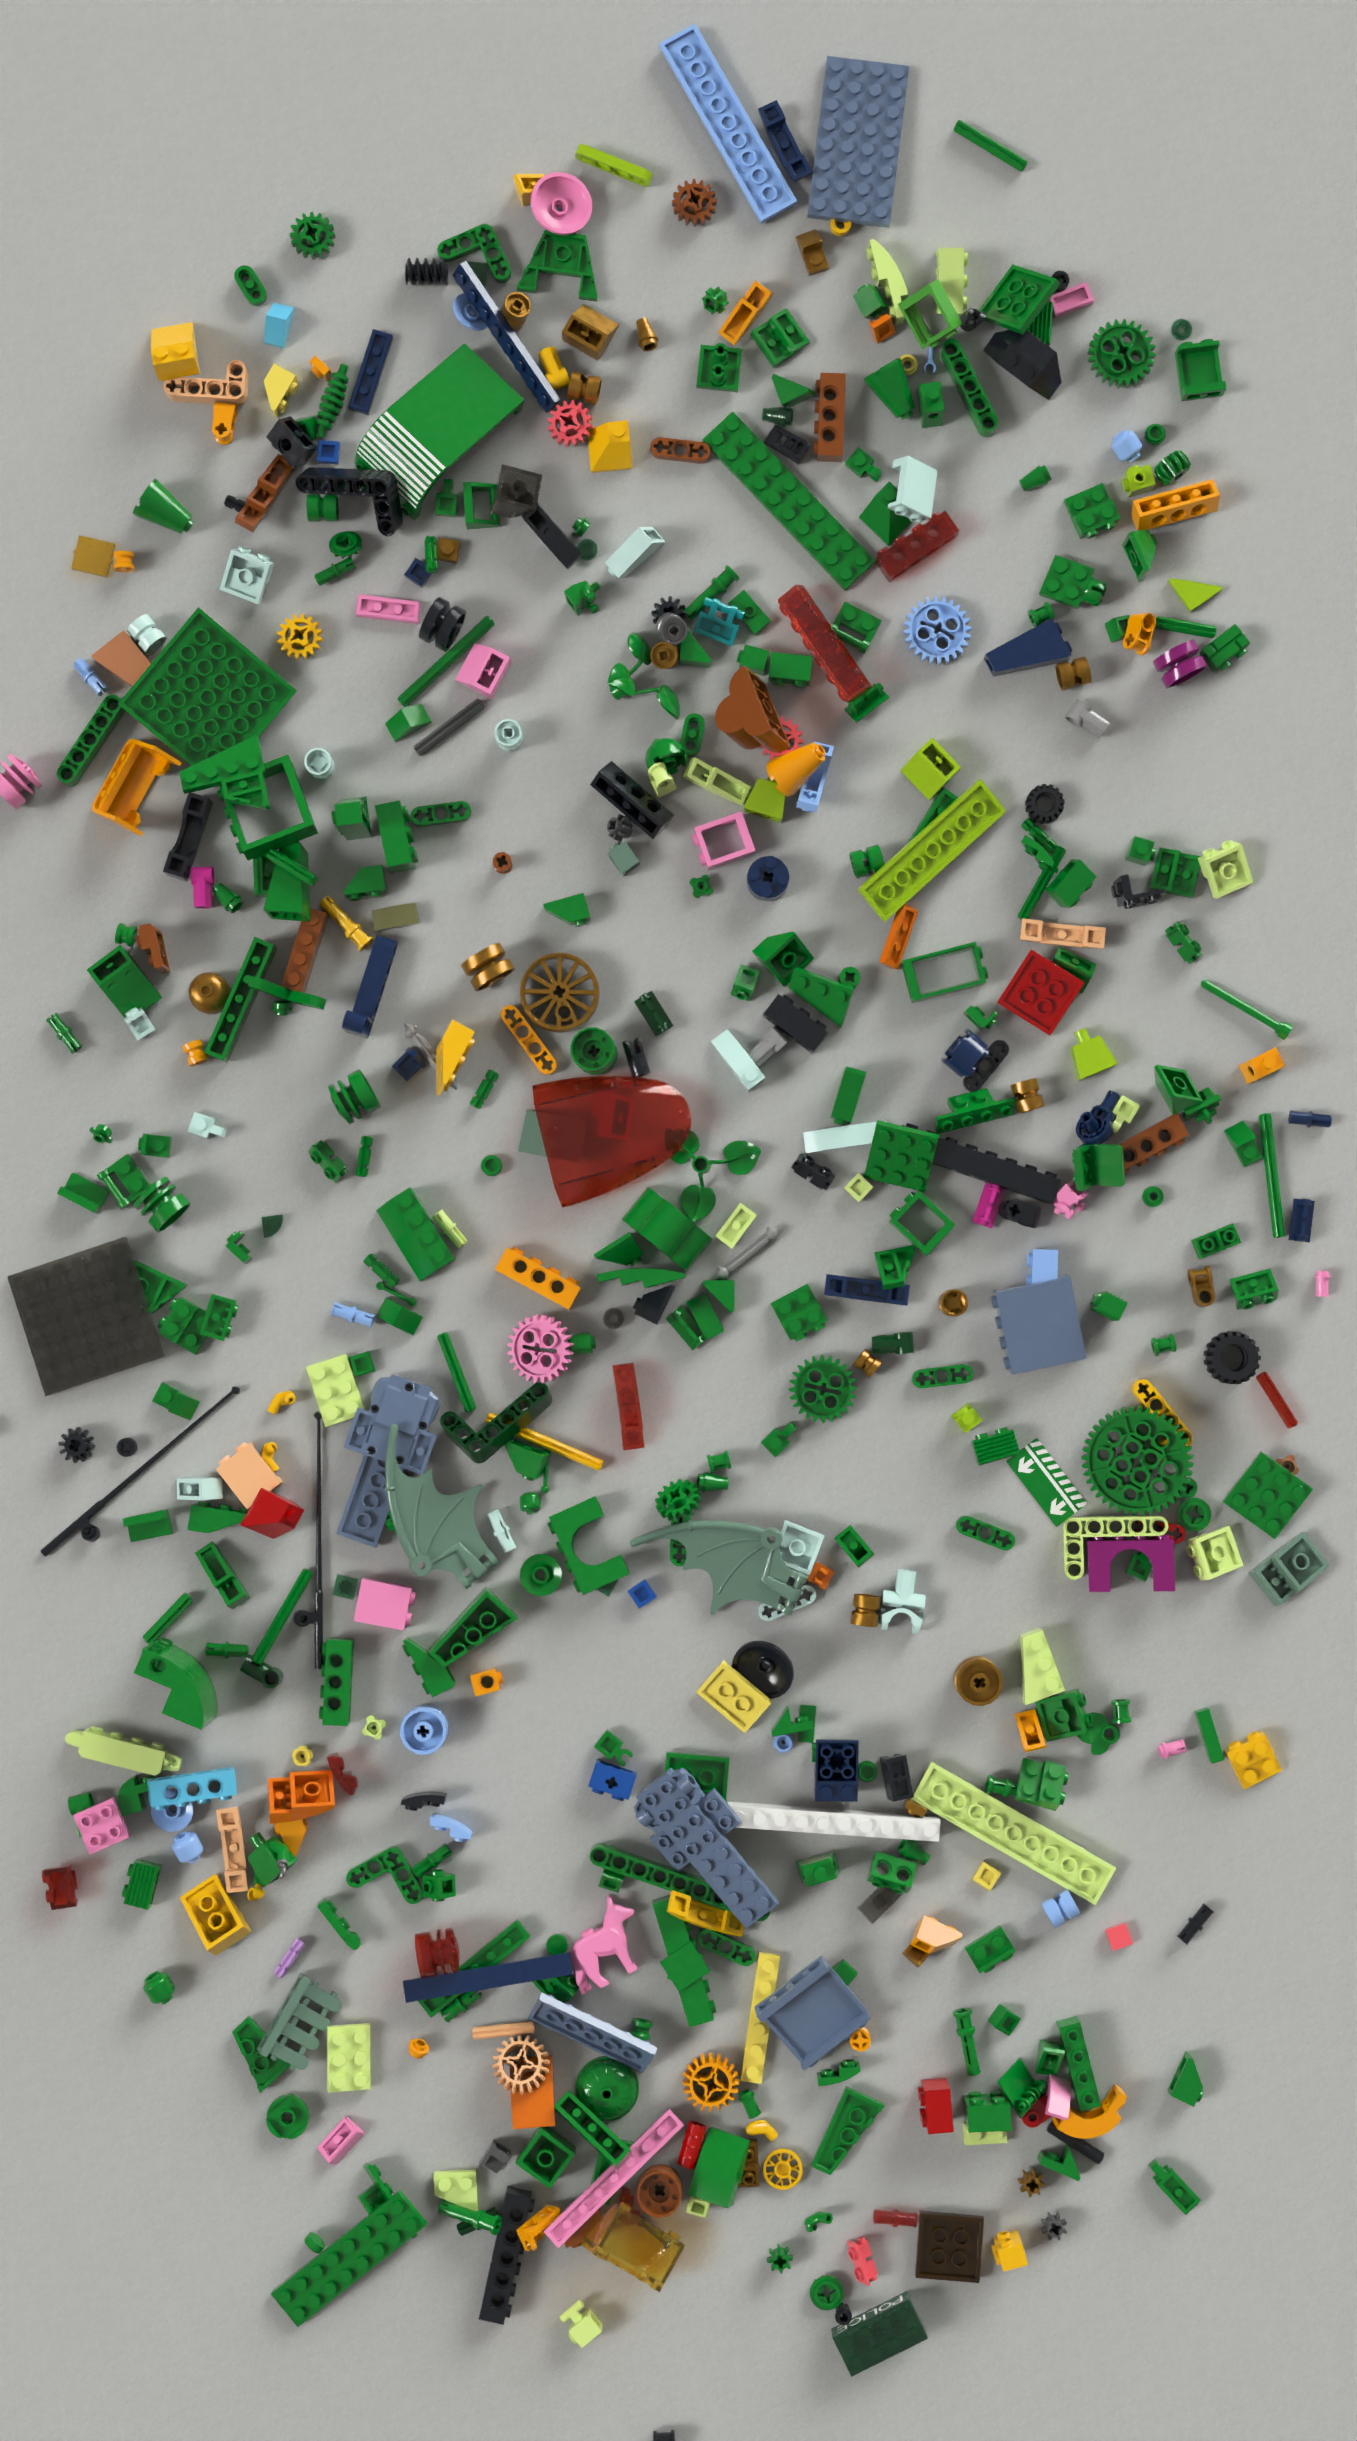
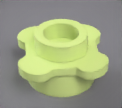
M369 1715L366 1718L367 1723L362 1729V1733L365 1736L368 1735L378 1740L382 1737L381 1732L386 1726V1722L383 1719L378 1720L373 1715Z

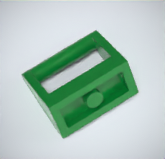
M463 482L467 529L499 527L497 484ZM489 491L491 520L475 519L473 492Z

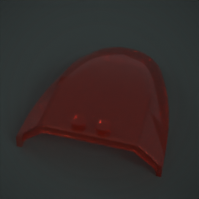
M593 1076L532 1085L536 1115L554 1188L562 1208L605 1195L644 1176L673 1157L682 1148L690 1134L692 1118L687 1101L677 1089L659 1080L623 1076Z

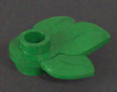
M1091 1712L1089 1713L1092 1719L1090 1730L1086 1734L1077 1735V1737L1087 1744H1092V1755H1101L1108 1750L1110 1744L1115 1743L1119 1739L1120 1730L1114 1723L1108 1722L1104 1715ZM1111 1729L1113 1733L1111 1736L1107 1737L1105 1735L1106 1730Z

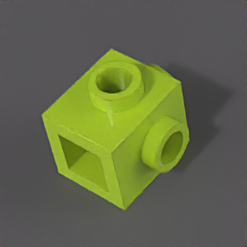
M1135 465L1128 468L1121 480L1124 492L1127 491L1129 497L1152 491L1156 485L1150 465L1143 467Z

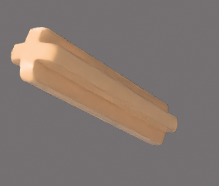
M533 2021L473 2027L472 2037L474 2040L533 2034L535 2032V2024Z

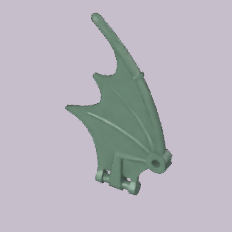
M392 1424L387 1445L385 1464L386 1487L384 1490L387 1494L388 1506L399 1542L410 1560L409 1568L418 1576H425L434 1569L450 1571L455 1574L465 1589H468L472 1586L471 1583L474 1580H479L488 1572L487 1570L490 1567H495L500 1563L485 1545L474 1522V1504L483 1485L478 1484L463 1492L446 1495L436 1490L433 1483L432 1469L415 1478L406 1476L400 1470L396 1460L395 1448L398 1425ZM485 1554L488 1559L481 1563L478 1559ZM422 1561L424 1565L421 1569H418L417 1564ZM469 1568L471 1573L465 1577L462 1572Z
M688 1520V1522L651 1531L630 1541L632 1547L661 1538L674 1539L683 1544L687 1551L683 1570L702 1569L708 1572L713 1584L711 1615H714L725 1604L743 1599L761 1602L780 1610L786 1615H791L794 1610V1602L798 1601L802 1592L801 1587L808 1579L807 1575L794 1571L785 1564L780 1553L783 1533L773 1526L764 1529L737 1522ZM769 1536H774L776 1540L771 1541ZM789 1577L795 1579L794 1584L788 1583ZM781 1595L786 1598L785 1604L779 1602Z

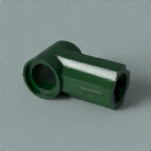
M913 1332L872 1337L873 1355L914 1353Z
M251 1654L244 1660L240 1671L262 1683L265 1688L271 1689L282 1683L283 1673L279 1668H273L265 1662L261 1665L251 1660L253 1656ZM269 1673L276 1675L277 1680L275 1683L269 1682Z

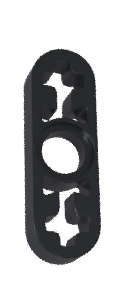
M997 1040L989 1046L988 1050L991 1056L996 1051L995 1045L997 1047L1000 1045L1004 1047L1002 1049L1004 1054L999 1053L995 1057L998 1060L997 1063L989 1056L983 1059L989 1061L992 1065L989 1072L981 1070L980 1063L982 1061L980 1059L974 1065L977 1072L985 1076L984 1079L981 1076L977 1079V1087H969V1081L967 1080L968 1078L973 1079L977 1073L973 1072L969 1077H964L963 1086L967 1091L979 1090L1008 1055L1009 1046L1005 1041Z

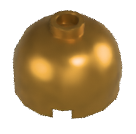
M213 972L201 973L190 983L188 990L189 999L192 1005L200 1012L217 1014L223 1010L231 992V987L226 979L219 974Z

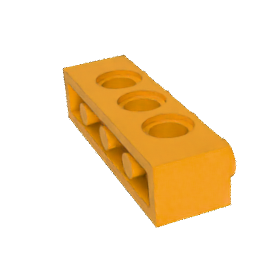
M1213 479L1133 500L1131 517L1137 531L1160 527L1217 511L1220 494Z
M514 1246L512 1249L506 1248L495 1270L570 1310L581 1290V1287L578 1286L579 1281L568 1276L567 1280L559 1276L561 1272L551 1266L549 1269L542 1267V1261L533 1256L530 1259L522 1256L524 1251ZM518 1261L526 1263L527 1269L525 1272L518 1273L516 1271L515 1265ZM535 1272H544L545 1280L542 1283L535 1282ZM555 1281L563 1283L564 1289L562 1292L555 1293L552 1290V1284Z

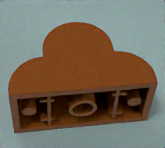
M744 665L733 675L729 685L730 695L719 704L715 713V723L723 733L744 749L751 750L763 745L771 752L785 751L791 746L766 684Z

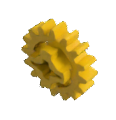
M293 614V620L291 621L286 617L287 624H280L283 631L277 632V635L281 637V639L277 640L278 644L283 645L281 650L283 652L288 651L287 655L289 658L295 655L296 660H299L300 656L307 660V654L309 653L314 657L315 653L313 650H320L321 648L318 643L323 642L322 637L319 636L323 632L321 629H317L319 627L318 622L312 623L313 618L309 616L305 619L304 614H301L300 618ZM290 630V637L287 638V633ZM314 633L313 641L310 644V637L313 636ZM300 634L304 638L300 640L299 638H297V635Z

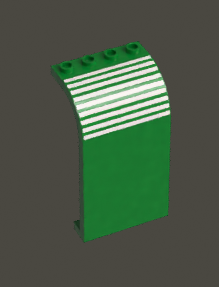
M464 343L379 416L361 440L354 464L357 469L392 472L397 480L401 510L406 516H410L415 520L420 516L425 497L438 479L511 414L517 415L522 411L524 399Z

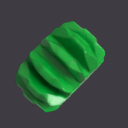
M1182 450L1174 451L1156 465L1154 473L1163 485H1170L1186 474L1190 469L1191 463Z

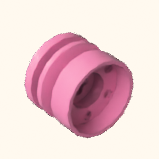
M10 753L7 758L13 765L9 766L5 761L1 762L6 771L4 773L0 772V795L17 810L26 801L22 791L25 789L33 795L35 792L29 784L32 782L38 789L42 784L39 782L34 771L22 759Z

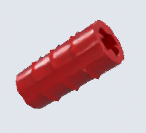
M692 2120L688 2122L677 2164L687 2169H695L700 2150L702 2149L703 2139L705 2138L706 2125Z

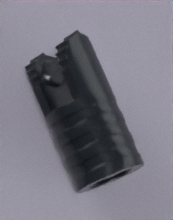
M973 308L968 309L959 317L963 324L960 326L961 329L964 331L973 330L985 320V313Z
M635 1038L633 1041L636 1051L635 1055L629 1041H623L622 1045L632 1078H639L650 1074L640 1038Z

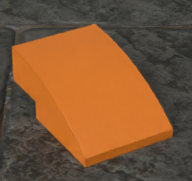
M332 1770L290 1772L289 1777L268 1778L270 1824L305 1819L335 1808Z
M548 2055L545 2058L550 2061V2065L543 2067L548 2068L549 2073H542L546 2080L545 2082L538 2080L539 2088H536L533 2084L531 2086L533 2092L529 2093L528 2088H524L525 2093L521 2095L520 2088H517V2092L512 2094V2086L510 2087L513 2129L556 2126L552 2055ZM537 2056L528 2057L529 2061L538 2065ZM524 2058L523 2060H521V2063H517L519 2069H521V2066L523 2065L526 2066L524 2063ZM510 2067V2078L514 2080L515 2069ZM535 2072L525 2073L520 2081L529 2079Z

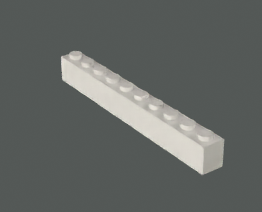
M727 1802L742 1820L735 1828L939 1842L940 1819L938 1816L924 1815L922 1818L919 1815L914 1817L903 1813Z

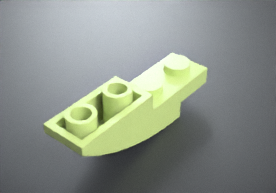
M871 239L869 247L866 248V255L868 261H872L873 268H871L872 280L877 282L878 287L884 286L885 298L889 299L891 305L888 306L889 316L892 319L894 318L895 325L903 324L905 317L898 304L908 298L904 279L889 253L876 240Z

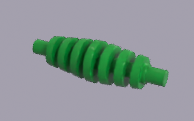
M340 364L338 372L332 374L331 378L333 380H329L327 384L329 387L325 388V394L321 396L320 400L323 403L319 404L321 411H318L317 417L320 419H316V425L318 426L316 437L319 439H324L326 431L332 430L333 425L331 423L336 422L337 418L335 416L339 415V409L343 407L344 403L342 401L345 400L343 392L347 390V386L344 384H348L349 380L346 377L348 366L345 364Z

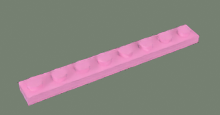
M669 2108L629 2147L632 2155L618 2171L610 2165L544 2230V2233L558 2248L684 2126Z

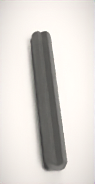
M480 699L474 700L414 746L417 754L422 756L483 710L484 704Z

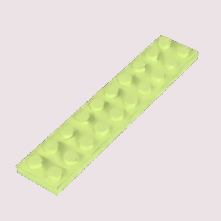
M932 1761L913 1792L914 1797L911 1799L916 1803L926 1807L1094 1905L1097 1904L1116 1870L1115 1866L995 1797L986 1794L981 1789Z

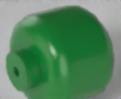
M528 1492L520 1496L521 1511L531 1515L541 1508L540 1496L538 1494Z

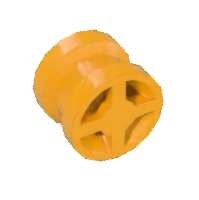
M122 550L113 553L115 559L114 571L127 573L135 570V566L132 564L134 552Z
M864 2027L857 2029L849 2038L851 2047L856 2051H865L871 2044L869 2032Z

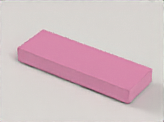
M358 594L356 617L418 624L421 603Z

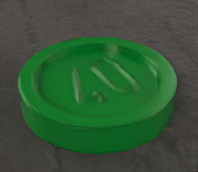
M553 1934L548 1938L546 1947L551 1955L566 1952L568 1942L563 1935Z

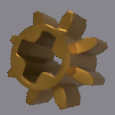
M1031 2168V2171L1028 2172L1022 2170L1023 2177L1018 2178V2182L1023 2184L1020 2187L1021 2192L1027 2191L1029 2197L1035 2193L1040 2195V2187H1045L1044 2182L1039 2181L1043 2177L1042 2173L1040 2172L1036 2175L1034 2168ZM1031 2179H1034L1035 2182H1032L1031 2186H1029L1028 2183L1031 2182Z

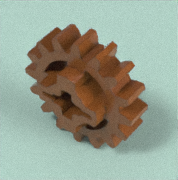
M695 179L692 180V184H689L686 180L684 181V187L678 185V192L673 193L674 200H672V206L675 207L674 215L679 214V221L685 219V225L693 222V226L696 227L699 221L704 225V219L706 218L710 221V213L715 214L716 212L714 207L717 205V199H714L715 191L710 192V184L704 187L703 180L699 184H696ZM686 194V199L682 200L681 203L682 197Z

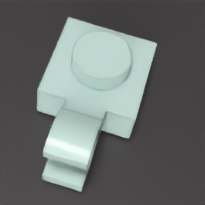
M194 1112L187 1132L208 1139L211 1133L225 1138L227 1129L214 1125L216 1119Z

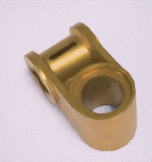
M1205 1266L1204 1269L1199 1270L1188 1269L1187 1276L1194 1303L1199 1307L1211 1305L1215 1301V1292L1210 1267ZM1201 1292L1208 1294L1209 1300L1207 1303L1200 1301L1199 1295Z

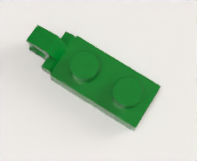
M1155 2159L1148 2164L1156 2174L1153 2177L1156 2184L1185 2215L1201 2201L1193 2190L1167 2164L1162 2167Z

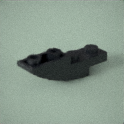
M527 492L514 505L524 521L567 569L583 556L530 492Z

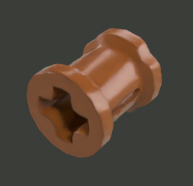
M499 852L493 857V866L498 873L505 874L510 872L513 864L511 857L507 853ZM505 859L507 865H503L501 868L498 861Z

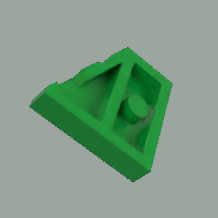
M262 770L221 780L226 802L265 810L270 809Z
M914 1245L874 1252L883 1290L903 1287L915 1254Z

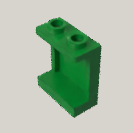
M1205 339L1200 343L1194 344L1189 341L1183 342L1177 347L1175 359L1181 401L1219 397L1225 393L1226 383L1222 381L1218 354L1219 340Z

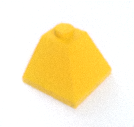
M628 420L607 422L588 430L590 434L588 445L591 473L632 469Z

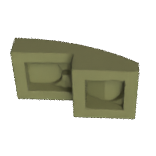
M416 903L372 910L374 929L377 932L419 924Z

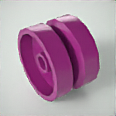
M1195 640L1175 646L1153 661L1157 672L1167 671L1161 678L1167 689L1187 681L1208 667L1202 656L1193 657L1199 651Z

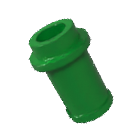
M746 2089L739 2093V2102L743 2103L748 2118L753 2119L759 2116L761 2111L754 2099V2092Z

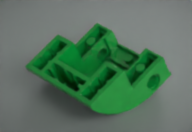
M161 1637V1640L158 1639L142 1649V1654L134 1673L171 1689L162 1714L202 1730L218 1714L216 1691L212 1680L196 1658L185 1650L172 1645L173 1641Z

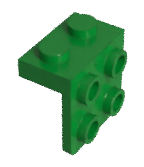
M1082 1144L1073 1149L1072 1162L1074 1163L1075 1171L1073 1180L1076 1184V1191H1085L1091 1186L1121 1187L1125 1184L1123 1148L1121 1145Z

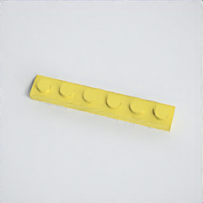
M763 1952L758 1954L740 2081L762 2084L770 2027L765 2021L761 2022L757 2018L755 2006L775 1991L780 1955Z

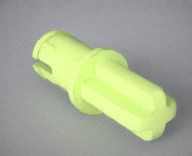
M443 1209L432 1217L444 1231L443 1234L446 1233L457 1248L462 1247L467 1242V1239L455 1226L456 1223L449 1219Z

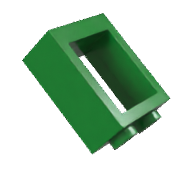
M919 1190L916 1193L911 1191L904 1199L906 1204L901 1209L897 1206L889 1215L891 1217L889 1223L924 1256H927L952 1230L955 1224ZM917 1199L944 1222L942 1227L925 1245L898 1222L900 1217Z

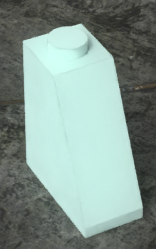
M638 527L605 562L609 567V573L615 578L627 577L666 542L653 527Z

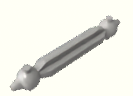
M404 1023L406 1029L405 1037L412 1038L413 1044L436 1072V1052L426 1039L418 1034L417 1025ZM457 1075L455 1076L453 1082L449 1086L454 1088L455 1090L458 1088L456 1083Z
M767 1226L766 1234L759 1235L729 1259L725 1267L717 1266L714 1279L727 1280L729 1272L735 1271L768 1245L769 1240L774 1239L776 1241L781 1227Z

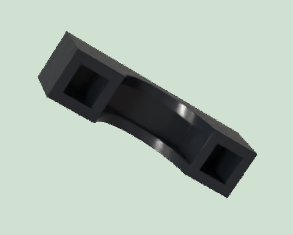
M191 792L188 793L182 811L181 829L174 847L169 851L163 869L167 876L188 881L213 804L209 798Z

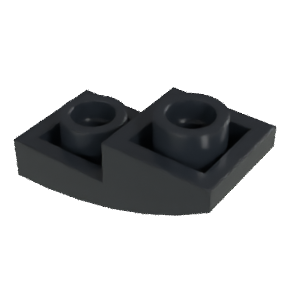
M429 1791L410 1794L403 1797L401 1805H405V1809L417 1811L418 1808L422 1809L424 1801H428L427 1804L430 1806L440 1807V1804H445L447 1793Z

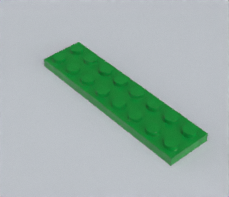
M399 2190L275 2288L271 2295L294 2324L299 2327L423 2229L427 2222L404 2193Z

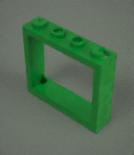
M288 754L264 763L266 770L264 778L283 771L286 772L303 818V823L247 844L233 803L225 801L222 785L219 786L220 790H217L221 802L225 801L226 807L223 808L228 820L231 819L232 825H229L231 832L239 840L236 843L237 849L240 854L244 853L248 861L267 854L270 849L277 850L318 834L295 768Z

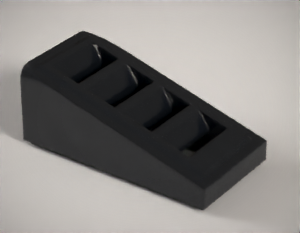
M776 424L764 440L765 444L798 465L810 448L809 442ZM776 433H780L776 442L772 441ZM786 437L787 440L783 446L779 445L782 439ZM790 441H792L794 443L789 450L787 449V446L790 443ZM797 445L800 446L798 452L794 453L793 451L795 450Z

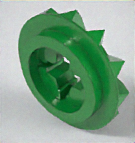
M340 532L331 538L329 542L330 552L335 557L341 556L342 559L346 556L352 558V554H359V549H362V539L355 532Z
M1188 1498L1181 1502L1177 1510V1519L1181 1526L1189 1531H1200L1211 1520V1509L1200 1498ZM1196 1506V1512L1202 1515V1517H1195L1192 1521L1191 1516L1186 1511H1193Z
M822 2275L818 2279H814L810 2287V2298L817 2308L832 2310L838 2307L843 2300L844 2290L839 2279L834 2278L832 2275ZM824 2285L828 2287V2290H833L830 2292V2300L827 2299L825 2294H821L824 2291Z

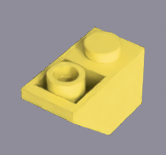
M274 363L264 379V384L273 415L278 418L280 413H284L287 409V401L291 395L293 396L297 392L299 384L296 375Z

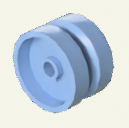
M422 1704L414 1707L407 1713L401 1723L400 1736L408 1750L415 1754L427 1755L435 1752L442 1746L448 1735L449 1723L441 1709L434 1705ZM422 1725L425 1726V1729H429V1731L423 1732L421 1729Z

